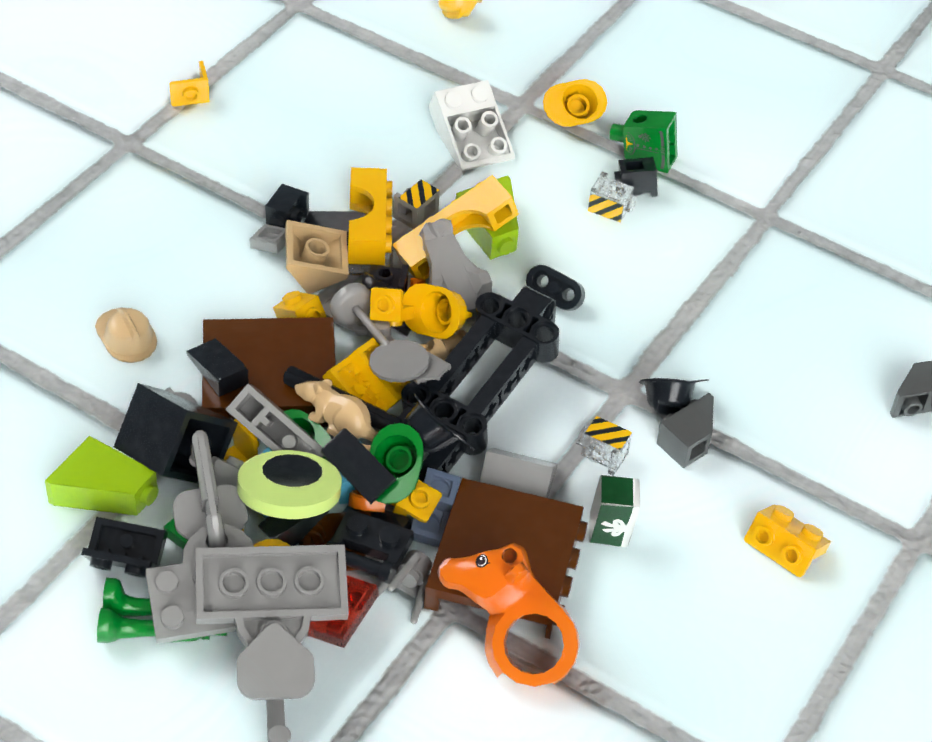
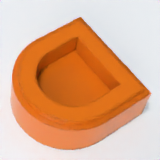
M352 490L349 494V507L363 511L385 513L386 504L376 500L370 504L357 490Z

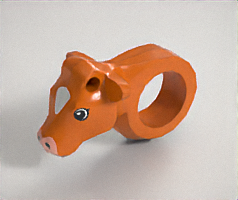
M511 543L499 549L484 551L468 557L447 558L442 561L437 574L443 586L464 593L489 613L485 635V654L488 664L497 678L504 673L516 683L537 687L550 683L555 685L566 677L576 663L580 647L578 630L567 610L535 578L524 547ZM539 614L547 616L557 624L562 633L564 647L561 658L554 667L546 672L532 673L524 671L513 663L508 654L506 641L509 630L517 620L525 615Z

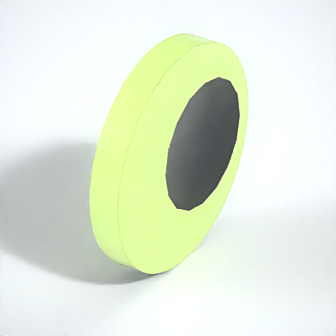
M294 450L265 452L247 460L238 471L237 492L242 502L256 512L275 518L303 519L323 514L337 504L341 495L342 477L339 470L326 459L307 452Z

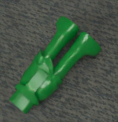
M107 577L103 591V608L100 609L98 617L97 642L111 643L125 638L155 637L153 620L124 618L152 616L150 599L136 598L125 594L119 579ZM227 633L216 634V635H219V636H227ZM210 636L197 637L173 642H191L197 641L199 639L210 640Z

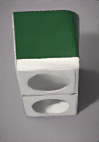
M600 475L590 510L589 543L628 547L641 507L640 479Z

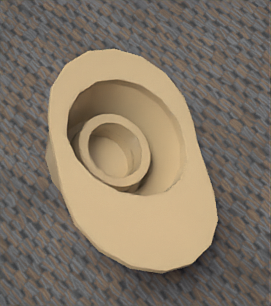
M120 307L103 313L97 319L95 325L97 334L107 351L117 360L128 363L140 362L150 357L156 350V334L148 318L142 312L132 308Z

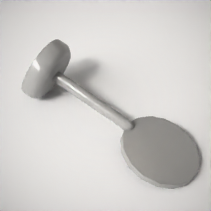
M351 283L340 288L330 302V312L334 319L345 325L356 324L361 321L381 344L370 355L369 366L373 374L388 382H406L421 376L429 365V355L426 349L420 344L409 340L388 341L367 316L370 312L371 291L365 285Z

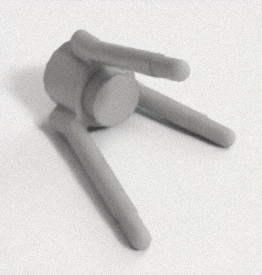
M410 550L401 562L391 583L382 582L355 609L354 614L356 616L361 615L386 589L392 592L400 583L409 588L418 585L419 590L410 620L412 624H416L425 598V586L429 578L428 573L432 568L430 558L421 551Z

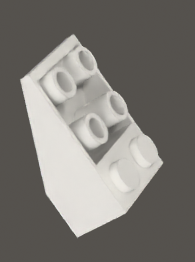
M488 80L434 92L428 105L439 136L461 172L515 159L514 151Z

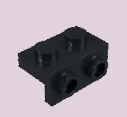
M96 517L89 546L82 549L81 555L90 561L89 566L93 568L111 571L113 565L125 568V574L145 578V569L160 567L168 532L162 529Z

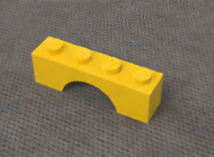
M351 167L350 209L367 213V215L349 220L348 264L385 266V253L392 252L393 181H387V169Z
M491 175L458 199L453 200L441 211L427 218L418 227L403 235L392 246L400 262L409 265L410 274L414 278L426 280L429 278L430 268L425 251L423 250V241L419 235L425 223H432L439 219L451 220L454 236L463 230L478 227L495 232L518 216L519 213L513 197Z

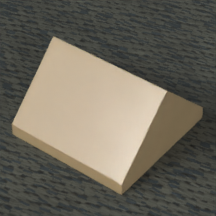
M291 220L286 221V269L306 293L312 294L348 278L347 231Z

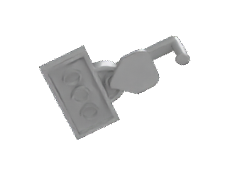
M197 430L193 434L192 454L189 457L190 464L196 467L199 489L183 491L177 495L173 502L176 531L188 540L183 549V563L145 569L156 644L236 631L235 623L196 624L195 548L254 547L252 540L242 531L247 524L248 513L246 505L238 495L237 487L233 485L216 486L209 439L203 430Z
M345 545L195 548L196 624L235 623L237 636L246 647L238 655L236 662L238 689L244 697L250 700H266L268 742H289L291 732L285 726L284 699L305 697L311 692L315 682L313 654L302 645L308 635L310 621L348 620Z

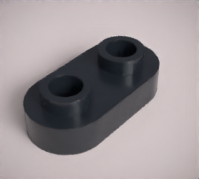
M546 265L534 266L526 276V285L554 299L556 306L560 309L567 311L576 310L585 300V290L578 281ZM547 276L548 284L542 287L541 280ZM573 290L574 298L568 301L567 293Z

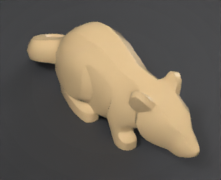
M330 379L306 381L295 385L297 395L305 401L312 403L315 407V412L309 413L308 418L315 423L327 422L329 426L326 432L335 437L342 429L346 428L358 440L359 438H364L373 442L378 432L372 428L369 410L362 400L355 396L339 394L331 388L333 383ZM363 444L364 447L370 452L371 445Z

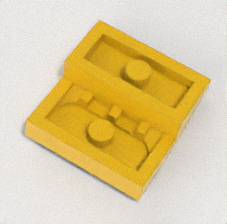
M373 337L354 350L347 358L329 369L322 377L330 379L333 383L332 385L388 411L402 399L401 391L404 386L411 382H388L373 374L369 366L370 355L375 348L380 346Z

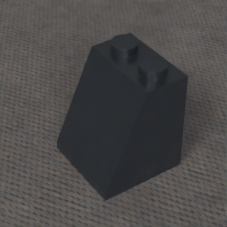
M138 383L113 447L161 476L199 484L196 467H193L189 462V457L192 454L193 434L197 430L206 432L209 439L211 457L216 456L224 459L238 423L166 390Z

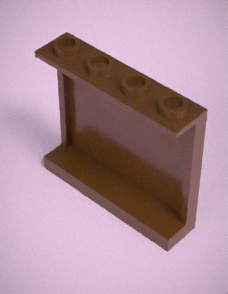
M333 317L203 319V344L216 338L247 367L249 384L258 388L283 411L290 409L301 410L308 415L311 412H315V407L312 403L305 401L297 395L294 388L284 384L283 375L290 366H295L321 380H325L322 376L336 365ZM202 375V407L234 420L235 418L225 409L245 386L219 397ZM327 422L319 423L323 428L329 426Z
M462 478L425 586L424 608L438 611L443 599L484 609L464 593L444 587L437 574L439 565L447 558L468 557L484 551L499 549L511 543H516L525 548L532 573L556 601L560 603L561 597L568 598L573 577L568 576L569 569L576 570L581 550L575 548L577 541L584 542L588 522L582 521L584 507ZM539 614L525 615L520 618L547 625L545 638L547 639L551 637L553 626H557L547 616Z

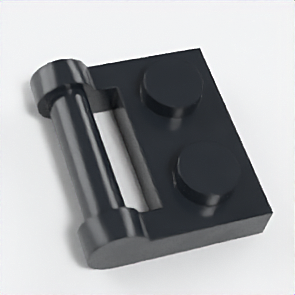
M348 509L332 539L325 545H345V548L383 560L382 563L345 550L347 566L378 576V581L390 584L414 540V531Z

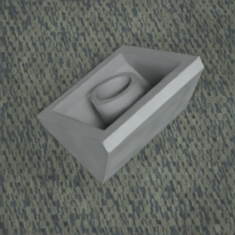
M491 448L486 451L479 482L548 498L558 464Z

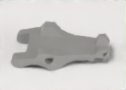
M439 219L432 223H425L419 235L422 238L423 250L425 251L430 268L428 284L455 291L465 300L467 311L471 313L476 312L475 302L481 294L492 292V280L489 273L478 268L465 256L453 234L451 220Z

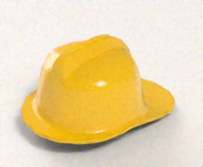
M438 0V6L442 9L445 17L459 19L461 17H468L476 4L481 3L482 0Z
M588 79L552 86L545 93L543 99L544 111L548 118L555 124L563 127L593 122L603 115L607 106V97L603 88L596 82Z
M426 283L415 284L409 287L403 295V305L414 306V319L405 321V324L412 331L421 335L437 339H448L463 327L466 319L472 317V313L467 311L463 297L455 291Z

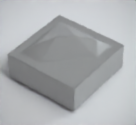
M264 224L249 239L250 248L278 254L286 246L285 228Z

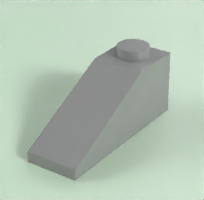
M248 383L225 409L272 451L294 450L323 457L321 453L323 447L252 384Z

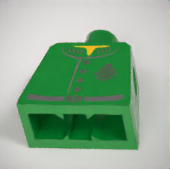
M635 110L630 114L624 125L613 123L611 126L610 140L624 143V157L626 159L653 157L658 171L663 173L669 172L678 157L677 112Z

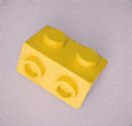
M775 504L758 511L744 537L746 543L797 577L804 576L812 560L825 554L832 542L823 536V532L819 528L811 524L802 523L794 517V513L790 509Z

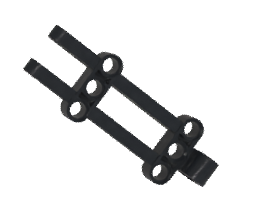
M528 286L523 287L512 301L493 292L481 294L475 302L476 322L444 360L451 364V369L446 371L439 381L429 380L426 383L421 382L419 385L411 382L404 386L401 391L403 412L398 416L402 420L406 418L407 414L415 406L413 403L418 402L414 394H417L445 426L475 449L473 451L462 441L458 440L438 452L429 453L423 461L419 475L420 481L423 482L428 467L449 473L464 453L468 455L482 453L488 445L487 423L536 361L548 363L557 358L559 354V328L555 324L556 301ZM494 340L512 348L468 406L449 397Z

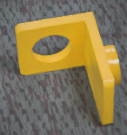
M199 61L200 78L169 83L172 106L210 102L208 77L203 61Z
M234 419L238 423L233 434L234 446L227 449L224 460H228L229 456H233L246 462L258 455L259 442L253 433L237 419Z

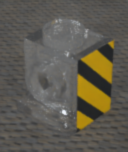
M602 171L591 188L588 211L621 223L627 212L631 213L635 207L637 196L633 195L634 187L607 178L608 173Z
M596 416L589 427L584 426L576 444L582 446V456L594 463L608 467V474L614 476L629 453L632 432Z

